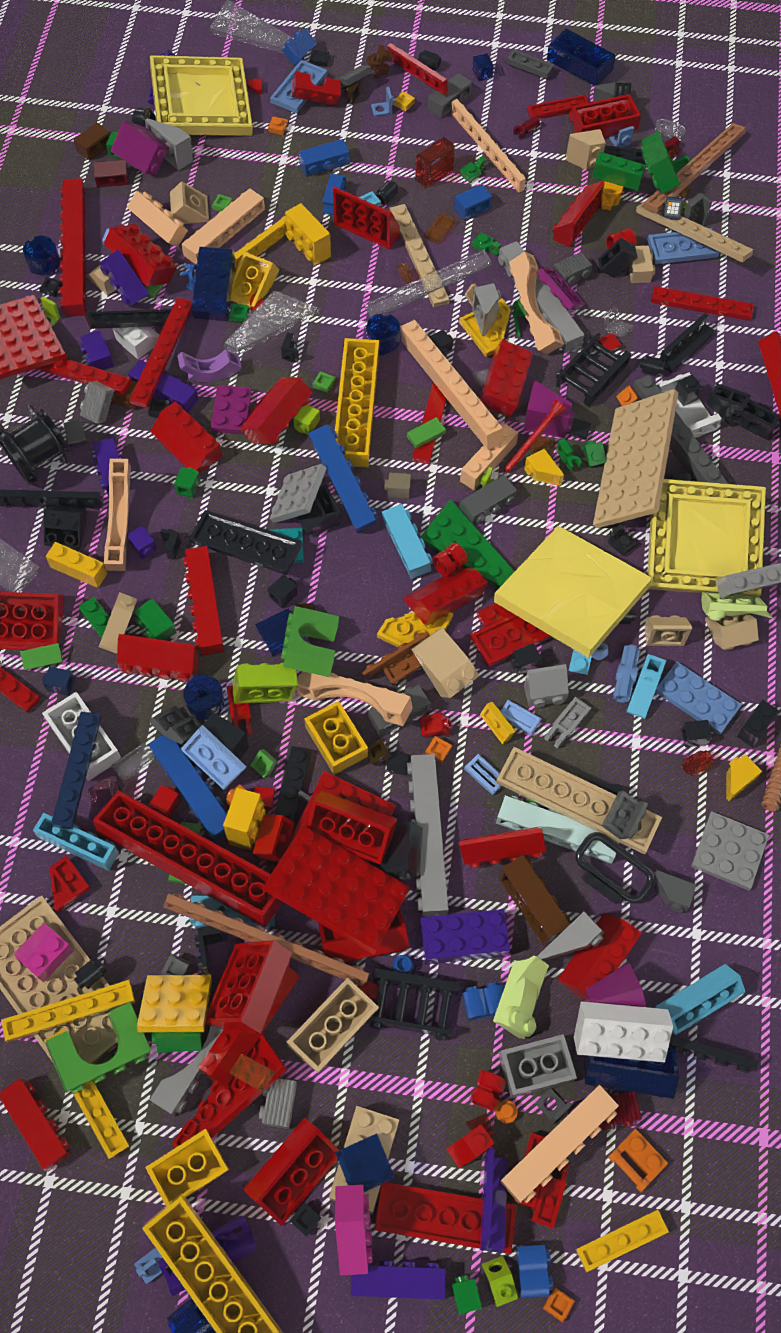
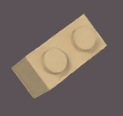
M635 246L638 258L628 266L631 283H651L652 276L655 275V265H652L653 253H650L649 246Z

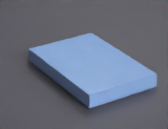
M203 725L181 748L223 790L246 768Z

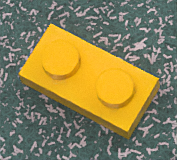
M493 702L486 704L480 716L503 745L511 739L515 730Z

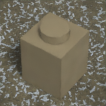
M389 472V480L385 479L384 490H388V498L409 499L411 474Z

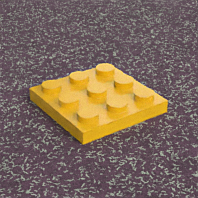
M147 975L137 1023L138 1032H204L212 983L211 975Z

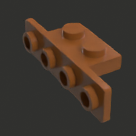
M422 632L417 634L411 642L401 644L397 648L398 650L392 654L388 653L376 664L368 665L362 672L364 677L369 680L384 670L392 685H395L422 668L411 649L429 637V633Z

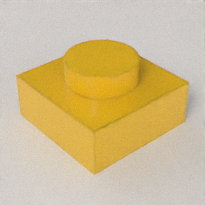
M402 91L394 99V106L407 111L415 103V97Z

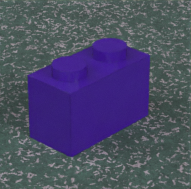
M100 330L80 337L82 344L79 346L82 353L87 355L85 359L88 366L102 370L114 366L111 354Z

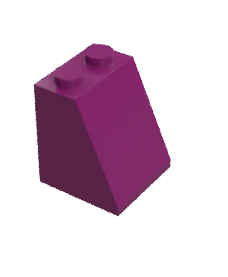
M123 121L110 151L143 173L156 176L169 147L145 126Z
M534 381L524 430L534 432L551 411V404L557 399L567 409L563 413L556 415L542 434L565 438L566 432H570L574 411H571L572 403L539 382Z
M630 963L625 964L586 989L588 999H584V1002L646 1007L642 987Z

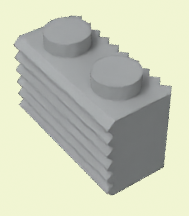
M97 381L89 382L84 390L86 393L85 398L80 404V416L95 423H103L108 415L114 389Z
M277 1079L263 1092V1096H266V1103L261 1105L259 1119H263V1125L290 1129L297 1088L296 1081Z

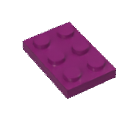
M541 268L537 272L540 276V281L551 288L550 292L562 301L561 304L565 309L581 310L586 305L554 268Z
M217 385L211 432L244 434L240 427L249 415L252 387Z

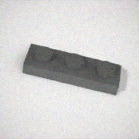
M515 49L512 50L506 61L509 65L546 79L554 69V64Z

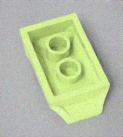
M702 592V609L712 620H721L725 616L749 613L773 618L767 611V605L759 596L735 594L720 598L719 593Z
M537 956L521 961L514 960L493 1022L521 1039L530 1037L534 1033L536 1023L532 1015L549 967L548 964Z

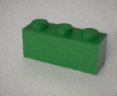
M599 152L595 161L592 178L638 191L643 180L646 165Z

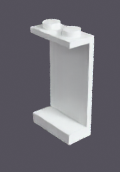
M690 372L683 375L680 374L671 380H665L659 384L658 388L662 393L676 389L678 381L691 374ZM699 398L685 406L677 399L676 412L695 438L718 429L722 418L719 414L711 416Z

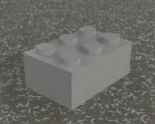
M564 1034L501 1050L499 1053V1059L511 1099L572 1083L577 1079Z

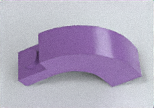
M225 349L218 356L206 360L196 359L183 352L178 355L180 369L188 373L190 380L207 383L223 380L242 369L239 355L228 349Z

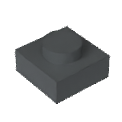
M171 953L161 974L184 975L190 962Z

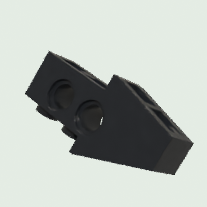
M717 383L706 404L731 427L737 424L767 439L780 415L749 400L750 394Z

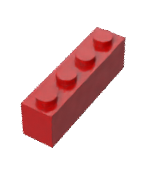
M19 1078L0 1092V1099L42 1169L49 1172L71 1155L68 1150L71 1146L64 1136H59L56 1131L59 1129L58 1124L53 1117L48 1118L45 1113L48 1109L41 1098L37 1100L34 1095L36 1089L31 1081L28 1080L26 1082L24 1079Z

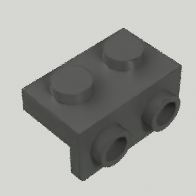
M702 193L697 194L686 202L685 212L682 217L704 226L712 201Z
M619 791L601 826L618 839L631 838L637 832L639 821L646 814L645 809L648 803L645 801L638 802L626 792Z

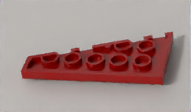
M263 1033L226 1088L214 1082L210 1088L212 1092L205 1101L202 1100L198 1105L199 1110L194 1118L186 1122L172 1142L174 1149L204 1129L213 1138L287 1071V1068Z

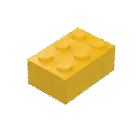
M302 203L286 211V236L296 245L299 251L305 254L307 260L316 266L330 258V233Z
M339 701L304 718L306 730L333 775L368 757L367 745Z
M236 788L223 824L229 845L253 852L266 811L260 794Z

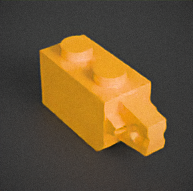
M604 181L601 209L611 211L613 206H617L620 203L623 186Z

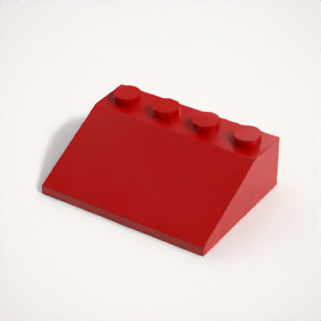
M335 186L333 187L334 225L390 250L400 234V225L392 212Z
M0 592V649L29 650L59 643L64 613V594Z
M275 940L236 944L207 1011L205 1024L245 1034H261L266 1025L269 1011L273 1007L276 993L282 984L284 973L290 964L293 952Z

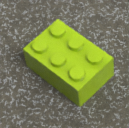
M245 663L237 665L232 682L234 704L292 702L298 686L296 670L283 667L284 663L270 665L269 663L250 665Z

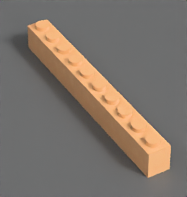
M413 320L400 326L401 342L486 449H491L503 443L502 426L419 324Z

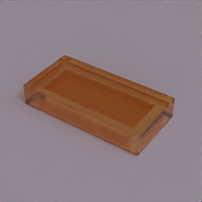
M440 213L426 231L424 238L439 244L454 225L455 219Z
M243 1054L240 1055L229 1072L235 1078L260 1092L264 1091L275 1074L271 1069Z

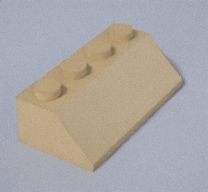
M347 978L287 1041L288 1047L308 1066L319 1073L379 1007Z

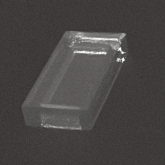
M143 742L111 766L121 780L125 782L153 762L156 757Z

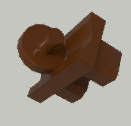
M379 45L377 53L367 57L366 62L375 72V78L379 79L381 74H388L389 66L385 62H392V51L385 50L384 45Z

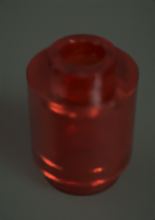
M700 750L684 758L682 767L687 774L695 776L711 767L714 763L713 757L707 750Z

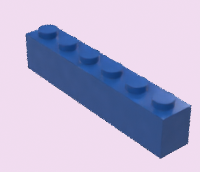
M326 424L308 433L321 463L326 467V473L356 533L375 525V518L378 516L374 508L369 507L367 502L370 500L366 492L361 491L359 486L362 484L358 476L354 477L351 471L354 468L350 460L346 461L344 457L346 452L342 444L338 445L336 441L338 436L334 428L330 429L329 425Z
M164 735L150 742L148 745L152 754L213 842L216 843L225 837L226 833L223 824L227 813L222 809L224 804L218 796H213L211 785L208 781L204 782L201 779L202 773L197 766H192L190 763L191 759L180 749L179 746L181 744Z

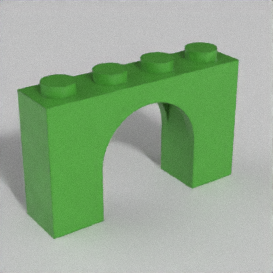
M295 606L293 613H289L281 655V658L284 659L283 667L329 677L334 662L335 650L311 645L302 638L313 637L334 642L339 616Z
M130 1002L108 1013L118 1039V1048L115 1056L106 1063L90 1064L81 1059L68 1031L46 1040V1047L66 1093L71 1091L72 1094H76L84 1090V1085L91 1081L96 1084L106 1079L105 1075L114 1071V1074H117L127 1069L126 1064L134 1061L135 1064H138L148 1059L147 1054L151 1052L144 1033L137 1030L138 1019Z

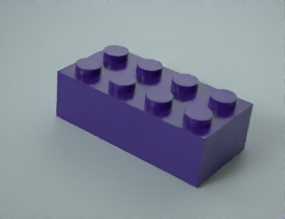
M504 909L421 917L420 919L425 965L507 957L509 955L510 946Z

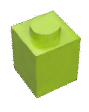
M310 405L301 407L299 413L294 417V428L298 432L308 435L319 423L320 411Z

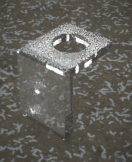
M615 306L603 314L608 333L623 337L634 329L633 325L620 321L618 309ZM614 313V320L610 323L609 316Z

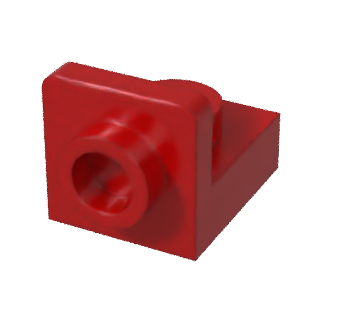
M442 712L420 717L421 736L424 738L438 734H444L446 737L450 736V729L452 728L450 718Z

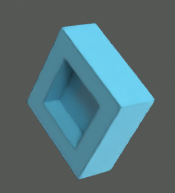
M373 191L359 197L374 205L381 206V201Z
M573 652L568 671L588 675L592 656L588 658L583 654Z

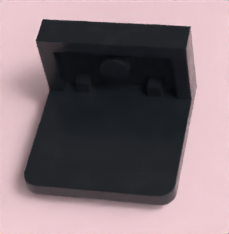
M207 925L206 927L197 928L198 935H195V944L199 953L201 952V956H197L199 969L205 975H211L208 945L228 941V935L224 931Z

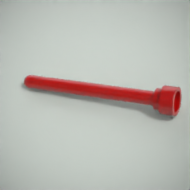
M557 399L551 404L552 407L549 414L505 467L507 472L512 471L555 416L567 409Z

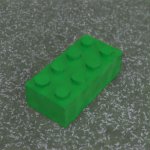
M657 131L642 139L643 146L640 148L656 189L660 188L663 194L679 186V179L660 132Z

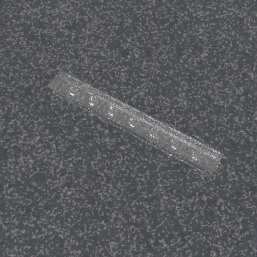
M485 250L479 251L364 304V307L371 320L482 270L492 265V262Z

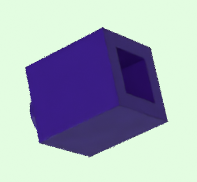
M143 526L127 534L129 544L140 559L151 556L157 550L154 540Z

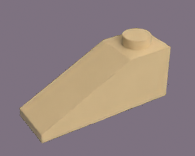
M119 592L99 644L100 648L117 654L118 635L125 634L137 602L136 598Z

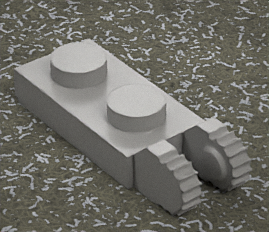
M575 697L553 723L552 728L545 735L544 739L549 741L556 730L562 735L556 740L554 745L558 749L590 712L591 707Z

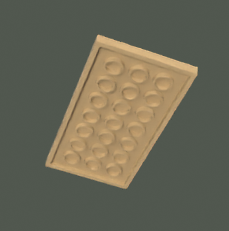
M676 389L615 409L606 454L607 462L604 464L593 525L596 528L658 512L678 399Z
M42 895L0 926V990L18 1014L110 986L104 977L89 989L86 987L81 989L75 982L74 978L77 977L75 972L90 959ZM43 923L55 931L74 950L44 983L13 955ZM112 1010L33 1034L50 1059L51 1056L44 1040L62 1029L69 1032L80 1058L90 1064H94L118 1045L116 1033L108 1017V1013Z

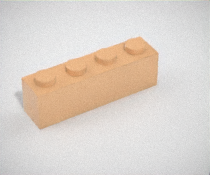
M136 190L127 208L166 242L178 247L188 231L183 226L184 223L177 218L174 219L172 217L173 213L167 209L164 210L162 208L163 205L158 201H153L149 193L145 191L142 193Z
M504 423L502 425L503 443L488 450L483 445L461 469L460 482L472 490H475L480 485L482 475L487 473L488 468L492 467L493 471L517 445L518 432Z

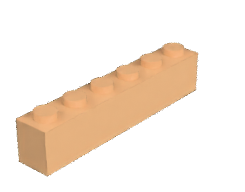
M250 188L242 193L240 197L231 202L229 206L220 211L218 215L182 243L184 256L195 264L202 263L265 210L264 198Z
M599 1085L500 1182L518 1203L522 1200L527 1203L536 1195L534 1189L539 1184L544 1187L553 1178L550 1173L555 1168L560 1171L569 1162L566 1157L572 1151L576 1155L585 1146L583 1141L588 1136L592 1139L602 1130L599 1125L604 1120L609 1123L617 1115L615 1109L619 1105Z

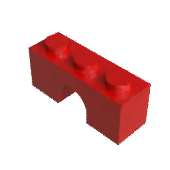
M295 71L292 80V97L337 106L341 95V80L326 77L323 86H316L311 81V74Z

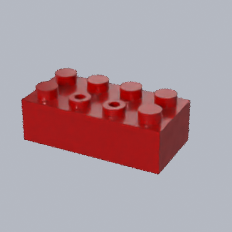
M131 223L127 226L120 224L119 226L110 227L104 245L112 253L119 249L135 274L146 286L170 283L177 266L172 262L173 259L170 256L165 255L161 251L162 248L153 244L150 241L151 238L140 231L138 225Z
M300 377L280 378L253 408L241 425L240 430L253 444H276L280 439L278 435L288 427L290 420L299 413L298 410L310 402L309 396L313 392Z

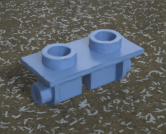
M156 1248L134 1264L137 1268L136 1272L140 1278H143L146 1284L162 1273L158 1261L163 1259V1257Z

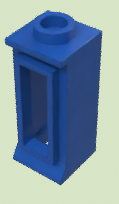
M330 174L322 204L325 205L323 214L334 215L333 187L335 186L345 191L347 188L346 176Z

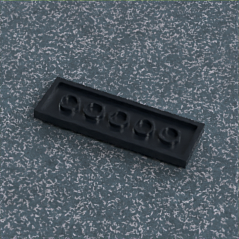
M208 510L203 512L189 538L192 544L201 547L207 546L210 550L284 575L288 574L303 546L300 540Z

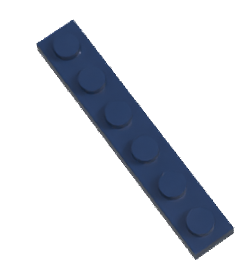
M83 711L80 713L51 821L52 827L73 830L102 718L101 714Z

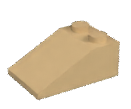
M443 628L438 629L411 649L441 697L451 698L480 676L470 659Z

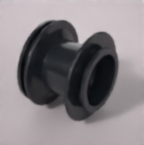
M29 404L28 409L33 417L32 420L12 432L7 431L0 424V446L19 474L30 486L32 479L36 483L39 482L35 474L36 467L55 455H58L65 464H68L69 461L64 451L69 452L70 450L48 414L43 409L39 410V414Z

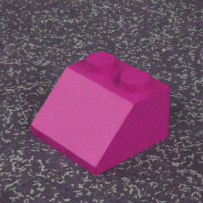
M43 923L13 955L44 983L74 950L55 931Z

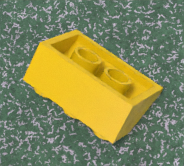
M206 1129L145 1167L165 1206L181 1193L187 1198L229 1171L226 1162Z

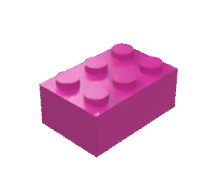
M363 1185L335 1186V1229L340 1276L368 1274V1263H373L372 1248H368V1246L372 1245V1230H367V1228L371 1227L370 1212H366V1210H369V1194L364 1195Z

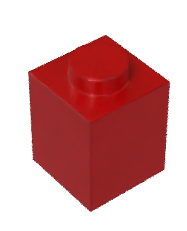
M161 785L149 803V807L170 819L181 801L178 791L171 786L165 787Z

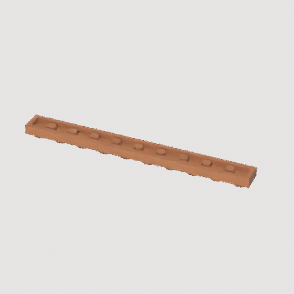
M732 123L676 173L680 182L679 186L663 194L659 189L644 202V208L655 213L660 212L665 207L667 196L676 197L745 134L746 127Z
M168 893L163 908L249 942L275 940L293 952L291 958L344 980L349 978L354 984L362 986L367 981L369 973L364 972L362 967L356 965L349 966L344 964L342 959L336 957L329 958L324 956L325 954L322 951L309 950L302 943L289 942L282 935H272L265 932V929L262 927H251L246 925L242 919H231L226 917L222 911H211L206 909L202 903L186 901L179 894L171 895Z

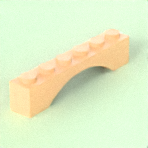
M523 252L509 262L510 272L515 279V287L521 297L520 302L527 312L525 317L529 321L530 332L535 339V347L538 351L549 354L564 345L559 329L549 324L539 310L536 300V280L539 269L534 255Z
M110 459L109 520L104 552V565L107 571H126L131 466L128 459Z
M302 671L297 680L298 696L315 701L329 697L358 699L374 707L386 722L404 726L413 709L411 697L404 693L393 692L387 688H379L369 683L337 676L334 673H330V676L326 677Z

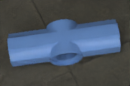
M634 645L624 646L621 663L618 665L615 677L617 681L613 699L620 703L630 701L633 684H635L638 673L637 664L641 649Z

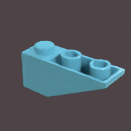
M647 654L627 713L645 719L666 660Z

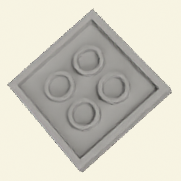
M319 464L288 474L284 478L283 486L277 495L278 498L272 508L270 520L276 523L310 513L326 467L323 464Z
M711 811L691 867L750 891L769 834Z

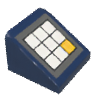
M667 196L663 217L680 219L683 198Z

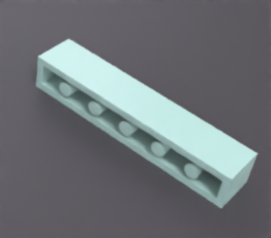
M505 795L496 824L513 830L542 826L545 841L577 851L585 837L593 832H597L551 809L540 808L538 804L533 802H523L516 796ZM598 840L593 841L584 853L611 864L616 856L613 850Z

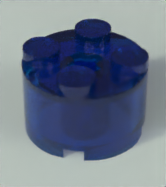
M40 235L35 236L30 242L29 240L25 242L23 254L30 272L38 275L55 274L56 269L60 265V257L56 244L48 236Z
M383 313L376 314L368 320L366 326V340H379L380 356L394 351L400 345V323L396 317L390 314L388 316H384Z
M195 675L184 688L183 697L187 709L195 718L208 720L213 712L218 715L222 712L225 705L224 694L220 682L214 677Z
M192 1298L188 1299L166 1318L172 1333H216Z

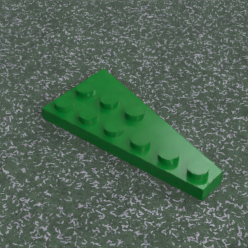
M451 499L420 536L425 545L437 552L444 551L452 543L459 544L468 557L467 563L462 567L477 569L488 583L498 589L515 572Z

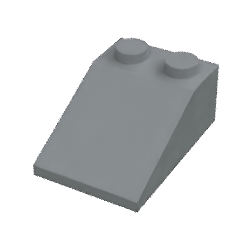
M148 118L145 119L146 128L169 147L164 158L178 171L193 162L191 137L188 133L175 126Z
M583 912L537 957L545 961L589 948L591 945L596 947L604 939L602 937L604 932Z

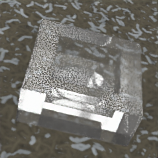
M489 369L473 372L476 389L483 388Z

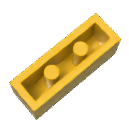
M57 542L53 544L45 556L50 568L96 588H99L108 574L103 562Z

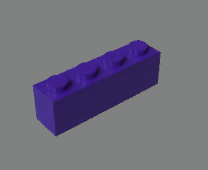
M140 359L129 371L128 376L132 381L138 382L146 362ZM166 371L163 372L153 394V397L157 399L169 400L170 404L176 401L187 413L198 401L195 387L183 383L177 377L170 376Z
M380 1261V1266H371V1263H368V1274L351 1275V1296L445 1300V1269L440 1268V1263H426V1268H417V1263L403 1262V1267H394V1262Z

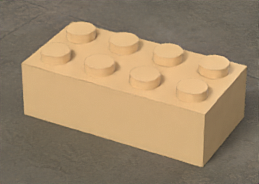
M356 1106L329 1195L330 1200L335 1201V1186L363 1185L364 1195L369 1194V1210H366V1212L373 1214L399 1119Z

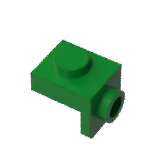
M595 439L585 442L586 445L581 447V450L585 451L588 467L607 462L602 442L596 443Z

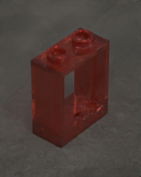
M443 137L417 154L415 180L424 188H427L451 172L454 168L455 145ZM438 158H440V160H439L438 162H436L435 164H433V165L431 166V163H432V162H434L435 160H437Z

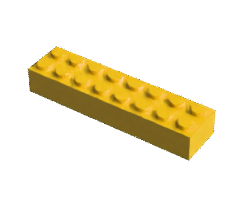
M345 338L335 432L338 436L336 438L338 445L342 444L346 452L344 454L346 461L350 460L353 467H369L379 360V340Z
M183 1193L142 1227L143 1231L216 1333H283Z

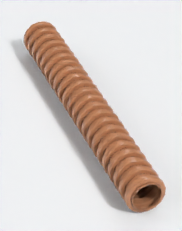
M781 744L766 787L767 790L763 797L764 801L761 802V806L769 811H778L781 804Z

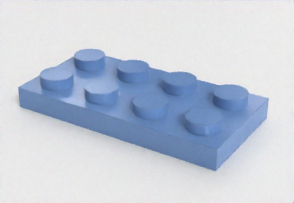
M300 60L270 97V103L298 113L307 100L292 97V80L295 71L311 74V81L316 86H319L328 75L326 69Z
M679 232L648 235L647 239L650 250L653 253L654 264L717 258L720 254L719 251L696 242L694 239L684 236Z
M679 662L674 664L655 690L658 695L697 721L708 720L709 726L713 728V732L719 736L742 705Z

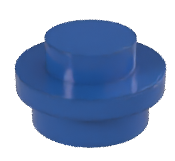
M399 955L394 959V972L411 974L413 971L414 963L409 956Z

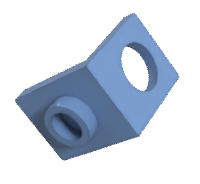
M386 87V102L371 104L374 117L392 114V106L395 105L389 87ZM383 107L384 111L378 112L376 108Z
M631 126L619 130L618 135L608 138L616 147L631 145L634 127Z

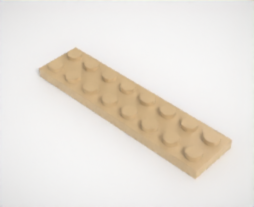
M513 747L496 780L497 784L643 854H646L662 819L661 816L646 810L645 816L637 825L635 835L627 839H618L601 826L617 795L516 747Z

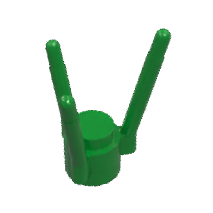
M518 299L512 305L514 310L512 315L515 320L517 335L520 338L521 331L518 316L524 317L527 315V312L520 299Z

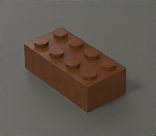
M524 855L502 867L499 880L543 947L546 948L570 925L571 921L566 912H562L557 906L559 903L556 897L547 891V885L541 876L538 877L534 872L535 867L529 859L526 860Z

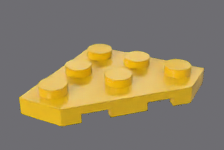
M502 298L498 302L499 312H497V319L485 336L481 335L473 312L459 318V323L485 357L494 354L496 347L504 339L511 309Z
M414 612L404 614L403 617L395 619L392 617L385 620L377 633V638L399 647L403 643H409L414 640V637L419 633L428 632L431 635L440 628L446 630L453 618V613L450 612L428 626H425Z

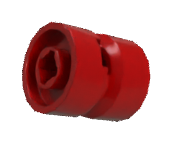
M631 228L624 229L619 233L615 232L606 237L607 249L620 238L635 246L637 245L635 233Z
M452 543L444 551L435 555L432 561L436 570L442 576L447 577L456 568H460L467 563L468 557L459 544Z
M480 1070L476 1081L478 1087L473 1089L469 1100L479 1107L496 1112L500 1102L498 1095L503 1094L507 1081L494 1073Z

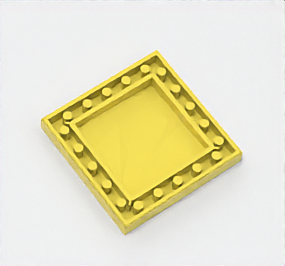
M150 56L156 121L181 128L189 135L252 136L253 125L242 58Z
M664 479L659 510L657 513L651 514L647 575L652 577L649 589L690 593H719L716 579L763 567L766 487ZM762 588L740 593L739 595L761 596Z
M557 526L495 592L494 602L589 658L649 589L652 577L604 552L564 528Z

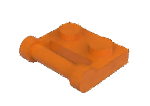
M636 1128L608 1156L611 1162L615 1161L637 1185L636 1188L640 1193L668 1164ZM623 1151H625L627 1155L646 1174L644 1178H642L621 1156V1153Z

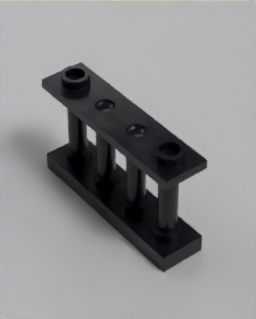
M600 333L591 337L587 341L586 346L564 369H560L556 375V386L559 388L565 381L584 393V404L588 407L629 365L632 354L625 350L622 355H616L599 344ZM595 349L613 360L614 363L612 366H607L591 356L590 353ZM586 360L602 370L604 374L596 376L580 366V364ZM576 371L594 382V385L586 387L570 375Z
M375 968L374 981L379 985L376 1005L379 1009L374 1013V1016L368 1019L366 1024H370V1027L374 1029L389 1027L434 1035V1039L441 1041L451 1038L452 1030L446 1029L449 1005L453 995H458L460 983ZM390 984L398 985L400 989L395 1020L382 1018L387 987ZM411 988L419 989V992H421L416 1024L403 1022L408 990H411ZM432 991L438 992L442 996L438 1027L425 1026L429 994H432Z

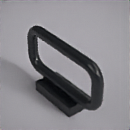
M593 832L585 837L576 851L575 859L577 864L586 871L580 879L614 904H617L621 898L629 903L636 904L642 902L655 884V875L647 865L600 832ZM598 840L646 875L647 881L637 895L629 894L584 860V853L593 841Z

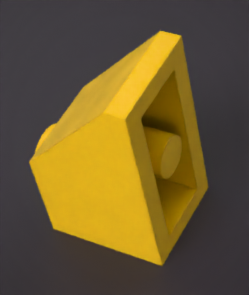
M545 449L526 457L524 469L534 481L556 486L562 485L564 474Z
M746 754L741 758L735 757L729 763L730 768L726 772V799L728 801H731L755 781L762 772Z

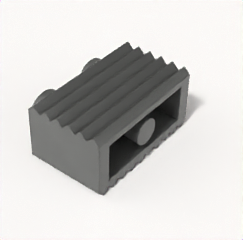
M582 252L554 264V269L570 286L582 278L587 279L591 275L593 267Z

